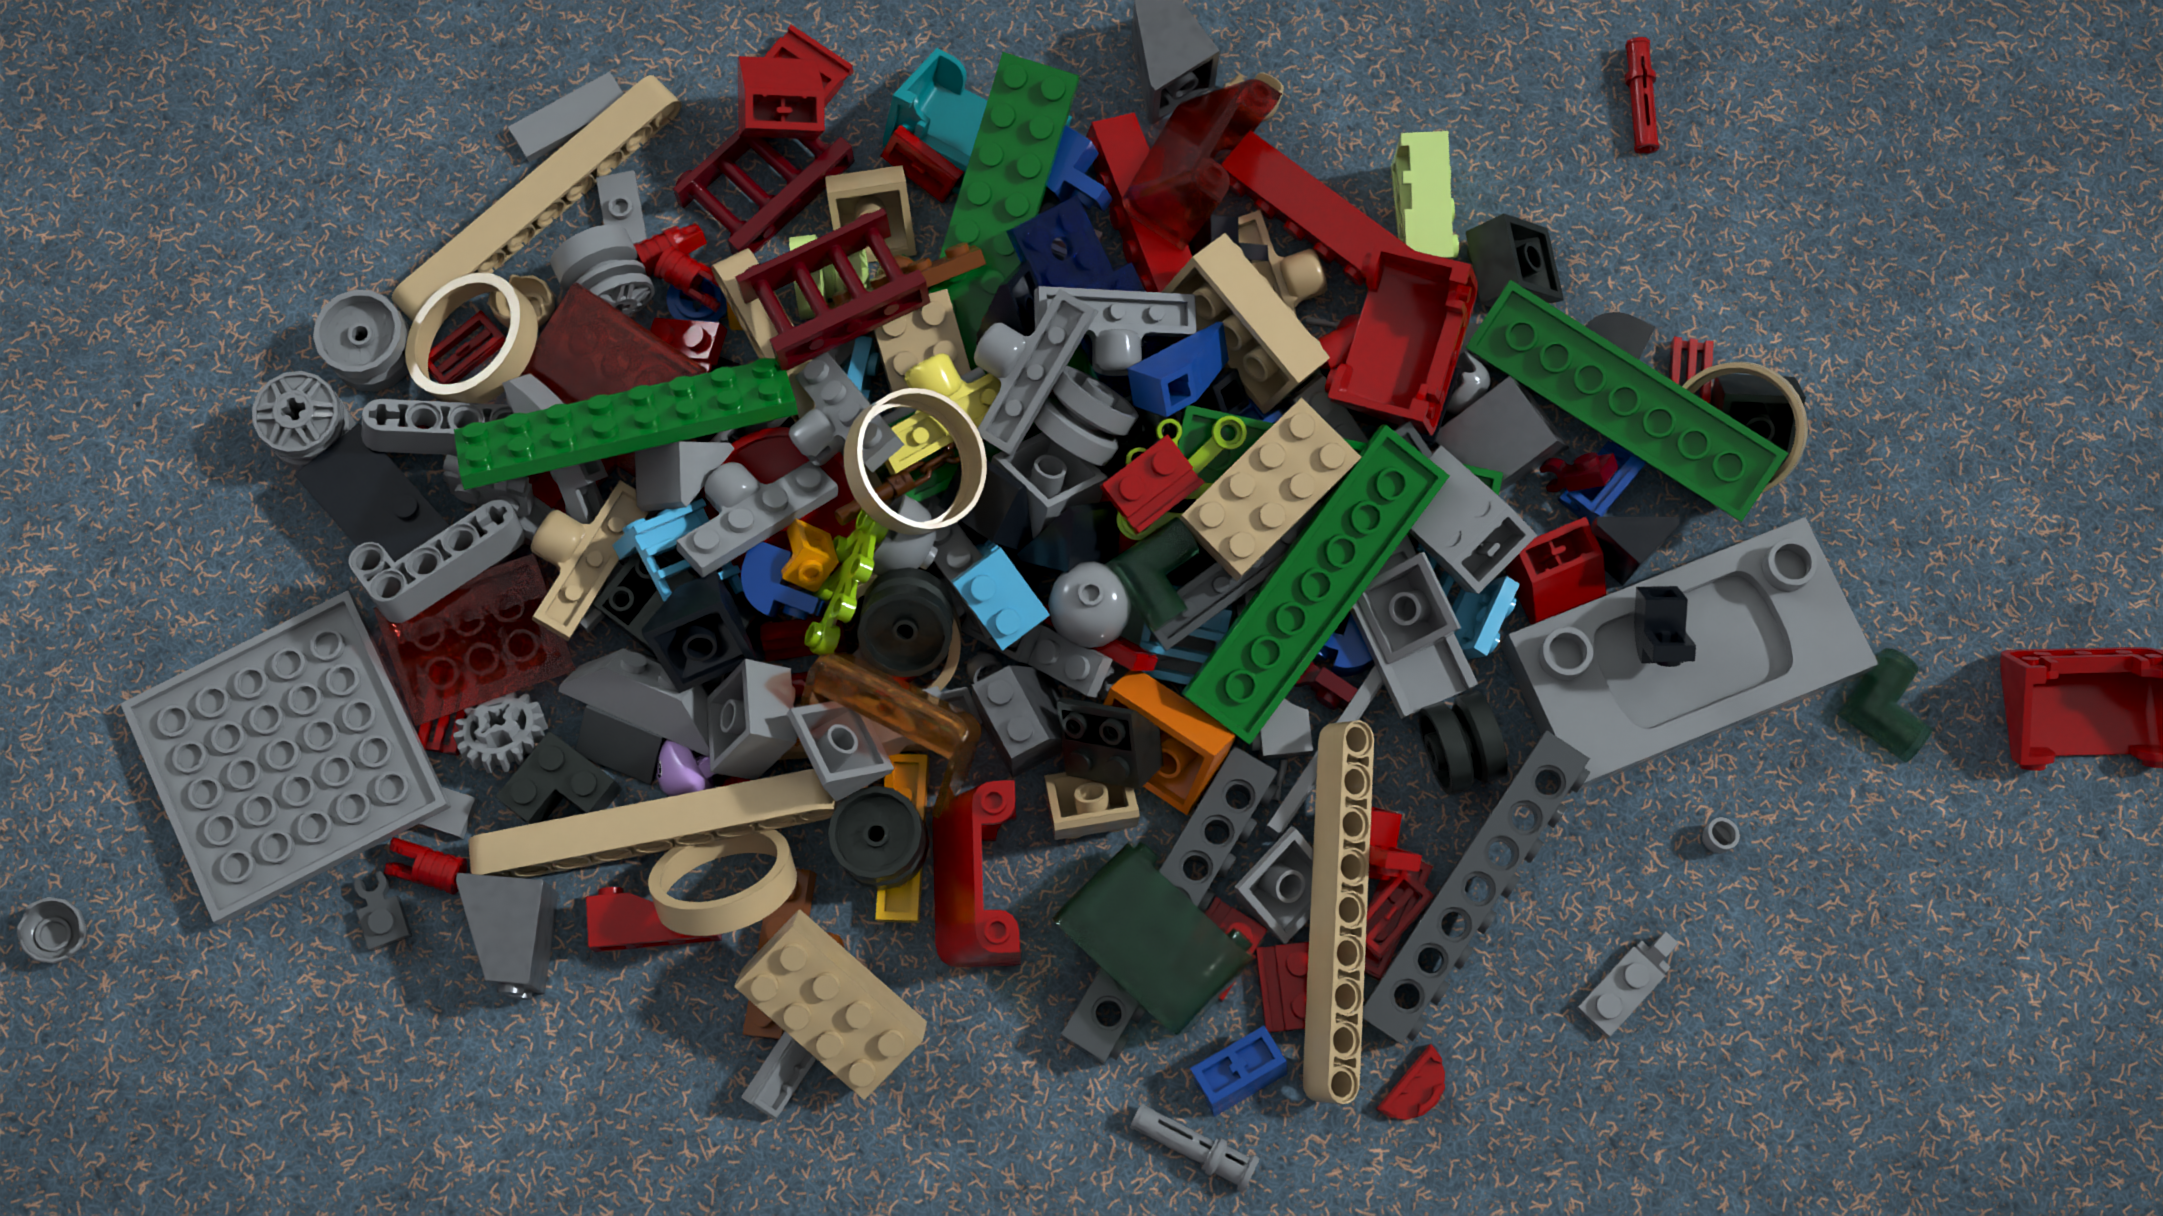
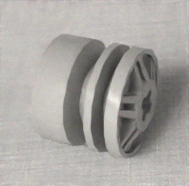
M606 224L577 233L564 241L553 252L550 259L551 267L561 288L568 292L567 299L570 307L573 308L579 325L586 328L605 327L630 317L642 310L655 294L654 285L650 277L647 276L644 265L637 261V251L627 230L619 225Z
M304 371L286 372L269 380L258 392L252 407V422L260 439L265 442L282 462L297 471L301 470L355 426V421L348 407L338 397L333 388L318 375Z

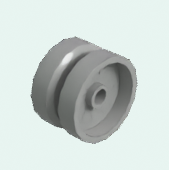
M351 290L337 295L323 306L315 320L313 333L315 346L318 354L346 385L359 391L378 392L396 385L409 372L406 365L405 349L411 327L387 297L372 290Z
M1066 366L1052 389L1056 397H1048L1033 422L1050 439L1079 458L1100 466L1108 465L1119 449L1114 435H1127L1139 418L1138 412L1126 399L1106 384L1087 373Z

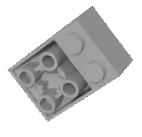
M1439 445L1432 452L1433 456L1428 459L1449 474L1450 477L1409 530V533L1464 591L1479 594L1537 534L1503 499L1443 446Z

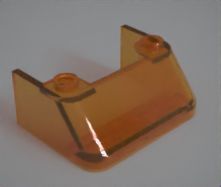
M828 653L819 656L808 671L799 707L833 700L948 758V765L932 812V816L939 819L968 777L982 733L979 722L972 714L894 675L883 673L872 664L848 653ZM799 737L797 738V741L794 744V746L798 747L801 744Z

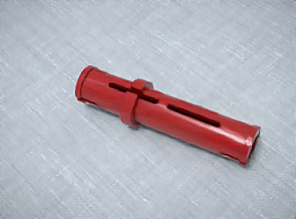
M1646 37L1631 38L1625 43L1628 64L1625 84L1630 87L1634 151L1638 154L1654 153L1660 148L1653 84L1656 82V71L1651 68L1650 40Z

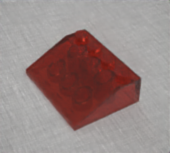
M576 282L572 284L537 339L530 361L519 377L532 374L546 385L564 404L588 400L595 395H611L631 390L640 385L651 386L669 382L680 376L691 377L705 374L707 369ZM635 451L607 458L636 478Z
M532 553L488 568L413 618L402 623L388 621L377 607L373 608L415 726L575 671L576 668L567 640L532 620L533 615L551 589L540 556Z

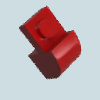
M1371 806L1368 878L1391 880V876L1401 877L1402 870L1419 872L1422 855L1397 848L1402 814Z

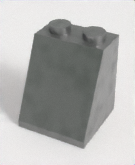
M1134 0L1131 37L1147 119L1153 125L1215 87L1220 50L1182 0Z
M1509 376L1441 427L1436 439L1438 445L1433 449L1435 450L1441 445L1462 464L1503 472L1500 493L1539 468L1547 459L1558 456L1570 447L1526 387Z
M1009 665L971 685L973 702L979 712L983 725L1012 778L1063 752L1057 701L1063 697L1051 676L1035 667Z
M457 873V887L485 981L498 987L497 993L506 994V998L532 1000L533 993L545 994L559 893L544 880Z

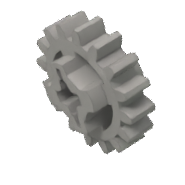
M513 689L509 690L506 697H501L497 690L493 691L491 700L486 701L483 697H478L477 703L479 706L475 709L466 706L463 710L467 719L456 720L455 724L459 731L454 733L453 737L463 760H469L472 768L475 770L483 764L486 772L492 773L496 766L501 765L503 771L508 772L510 763L515 761L521 766L525 761L523 756L532 753L536 748L535 743L541 742L545 737L543 731L548 729L539 703L537 701L532 702L527 693L518 698Z

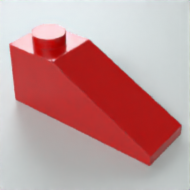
M622 887L598 889V895L586 896L588 948L594 952L722 941V934L692 936L670 930L660 921L652 901L629 892L624 893Z

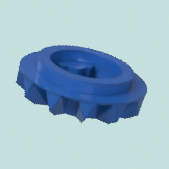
M704 278L700 285L702 291L714 296L721 303L717 312L703 304L699 312H696L693 302L687 301L691 297L685 295L682 290H678L672 284L668 288L666 300L669 312L675 319L717 322L719 319L725 318L727 311L726 298L719 287Z

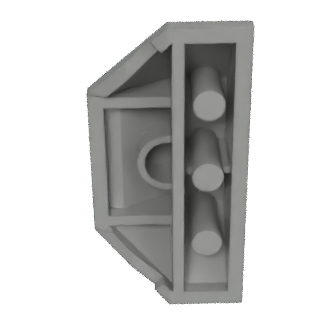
M623 648L579 665L559 686L558 692L705 756H710L707 697L714 691L713 686L705 682L678 693L656 657L637 649Z

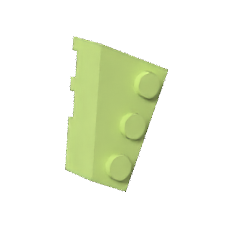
M1448 131L1401 133L1391 164L1398 239L1418 252L1452 260L1453 258H1458L1459 241L1457 234H1453L1452 222L1455 219L1454 199L1451 198Z

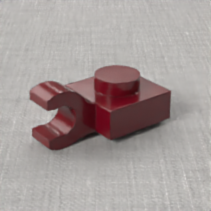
M1591 452L1577 457L1573 465H1569L1559 458H1549L1541 465L1539 470L1540 473L1553 472L1558 477L1548 483L1546 486L1547 491L1558 492L1567 487L1568 492L1605 486L1618 469V464L1614 453L1598 456L1597 453Z
M1313 662L1310 663L1305 673L1301 675L1293 686L1303 687L1309 685L1311 690L1316 692L1315 698L1322 705L1332 710L1339 707L1343 711H1345L1358 691L1357 688L1325 667L1320 669Z

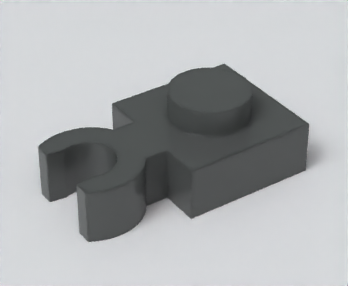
M382 871L376 872L378 886L373 891H367L364 881L360 878L354 881L356 893L365 899L368 905L356 910L368 950L372 952L412 937L401 898L397 895L390 898L386 896L390 888V882L387 875Z

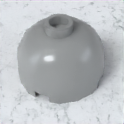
M905 494L894 499L888 506L900 516L912 521L926 522L933 520L925 507ZM889 529L885 538L880 543L875 542L873 573L882 575L892 569L909 567L915 569L921 567L926 570L938 552V548L933 546L937 532L924 535H907Z
M1094 561L1079 563L1069 572L1063 571L1054 582L1048 599L1050 621L1061 637L1077 643V646L1085 648L1102 647L1116 640L1128 624L1132 611L1130 590L1123 577L1110 566Z

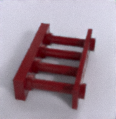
M737 130L693 171L688 170L684 172L677 180L673 191L680 207L684 209L695 199L731 233L728 244L732 255L746 248H749L755 254L826 189L825 176L842 174L854 163L852 146L841 136L833 144H825L819 138L797 139L815 155V160L807 168L797 170L763 137H739ZM750 148L787 181V186L776 196L768 195L735 164ZM721 174H724L759 207L758 212L750 220L741 222L706 188Z
M884 208L873 213L863 214L855 221L763 264L753 265L746 269L744 273L735 276L744 303L747 304L759 298L778 333L777 336L769 340L775 359L782 371L792 369L930 303L927 282L921 271L918 269L909 274H904L884 239L891 236L887 213ZM867 247H870L890 282L871 292L865 289L848 259V256ZM830 264H833L853 299L835 309L829 308L811 276V273ZM796 281L815 315V318L796 327L792 326L773 292Z

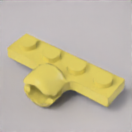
M945 353L932 356L913 366L905 373L904 377L909 388L928 389L950 398L968 414L976 428L979 427L1001 388L1000 380L990 373L971 383H966L960 378L949 355ZM917 410L912 416L891 427L905 445L884 463L890 474L893 475L954 440L944 426L935 418Z

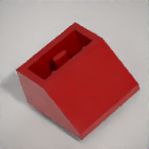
M738 56L739 137L817 139L825 131L824 88L817 60Z
M1586 517L1535 537L1505 567L1508 577L1520 584L1516 594L1531 625L1606 596L1604 555L1595 535L1591 532V526Z

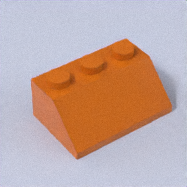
M1129 670L1110 687L1103 705L1136 710L1160 728L1164 765L1143 787L1185 815H1188L1223 765L1237 735L1209 714L1143 671Z

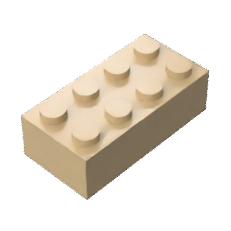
M1226 233L1194 255L1162 291V293L1195 294L1196 332L1216 322L1223 323L1229 361L1224 367L1238 368L1246 393L1264 415L1295 391L1330 358L1323 350L1321 343L1307 331L1297 319L1294 311L1281 300L1271 288L1268 280L1255 269L1244 256L1242 249Z
M947 289L930 293L929 304L872 330L890 393L909 388L904 379L905 373L913 366L937 354L945 353L949 355L959 376L971 371Z
M1301 397L1181 515L1178 523L1238 581L1362 457Z
M800 909L742 968L734 986L863 1100L912 1053L924 1038L927 1021Z

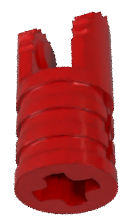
M669 246L659 258L654 269V276L658 279H663L668 284H672L678 290H682L685 295L717 312L721 305L717 298L698 289L704 278L719 287L712 268L702 262L698 263L694 258L680 252L675 246Z
M392 837L389 849L398 854L414 858L415 861L413 867L398 862L386 863L384 874L419 885L423 884L427 887H434L440 891L444 890L452 895L458 892L456 877L457 873H466V858L444 854V852L434 851L430 847Z

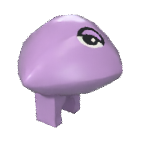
M667 739L661 747L657 766V779L660 789L671 797L714 788V781L711 776L716 773L710 771V756L701 754L695 757L694 750Z

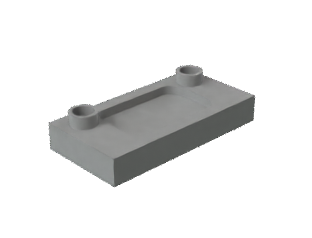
M1806 517L1510 633L1501 644L1504 655L1541 735L1547 730L1590 758L1584 767L1590 771V774L1579 790L1861 677L1878 665ZM1678 586L1688 599L1686 632L1696 644L1695 661L1683 662L1675 667L1640 662L1634 630L1636 587ZM1571 789L1568 791V794L1574 793Z

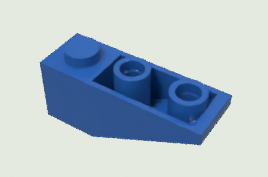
M1216 322L1127 368L1133 405L1168 417L1196 402L1229 361L1223 323Z

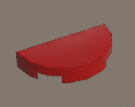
M1431 1043L1375 1110L1389 1118L1408 1120L1423 1116L1437 1105L1445 1090V1071L1442 1057Z

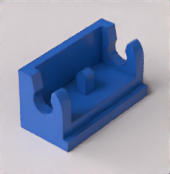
M1608 441L1597 454L1599 456L1614 453L1618 469L1607 484L1601 487L1568 492L1566 490L1558 499L1560 503L1580 519L1586 517L1590 525L1596 517H1602L1647 464L1614 442Z
M1262 1026L1191 1067L1190 1070L1198 1090L1202 1091L1207 1105L1215 1117L1287 1075V1061L1266 1027Z

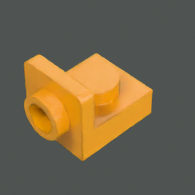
M795 518L786 530L793 555L781 570L782 578L812 592H817L839 563L830 533Z

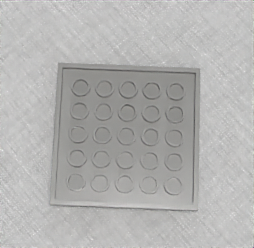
M348 590L120 703L212 921L218 925L451 808L353 594Z

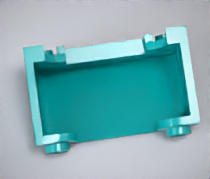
M936 48L893 94L883 136V148L887 145L894 131L900 125L904 126L964 172L951 190L959 195L988 100L964 89L967 72L963 64L954 56ZM1068 116L1066 125L1068 127L1071 123V116Z

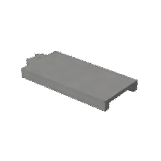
M1408 535L1403 538L1376 576L1417 555ZM1358 600L1351 608L1350 612L1401 719L1420 711L1422 707L1441 702L1478 685L1454 633L1442 642L1388 664Z

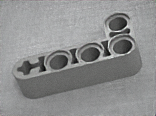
M376 399L367 403L363 408L361 436L366 447L378 452L457 455L454 429L463 428L474 422L485 423L503 419L514 414V412L510 409L509 405ZM417 426H428L429 429H420Z
M492 500L396 562L392 560L380 544L367 542L357 546L351 552L348 563L361 586L382 615L390 622L402 623L413 618L517 550L525 540V531L510 503L504 500Z

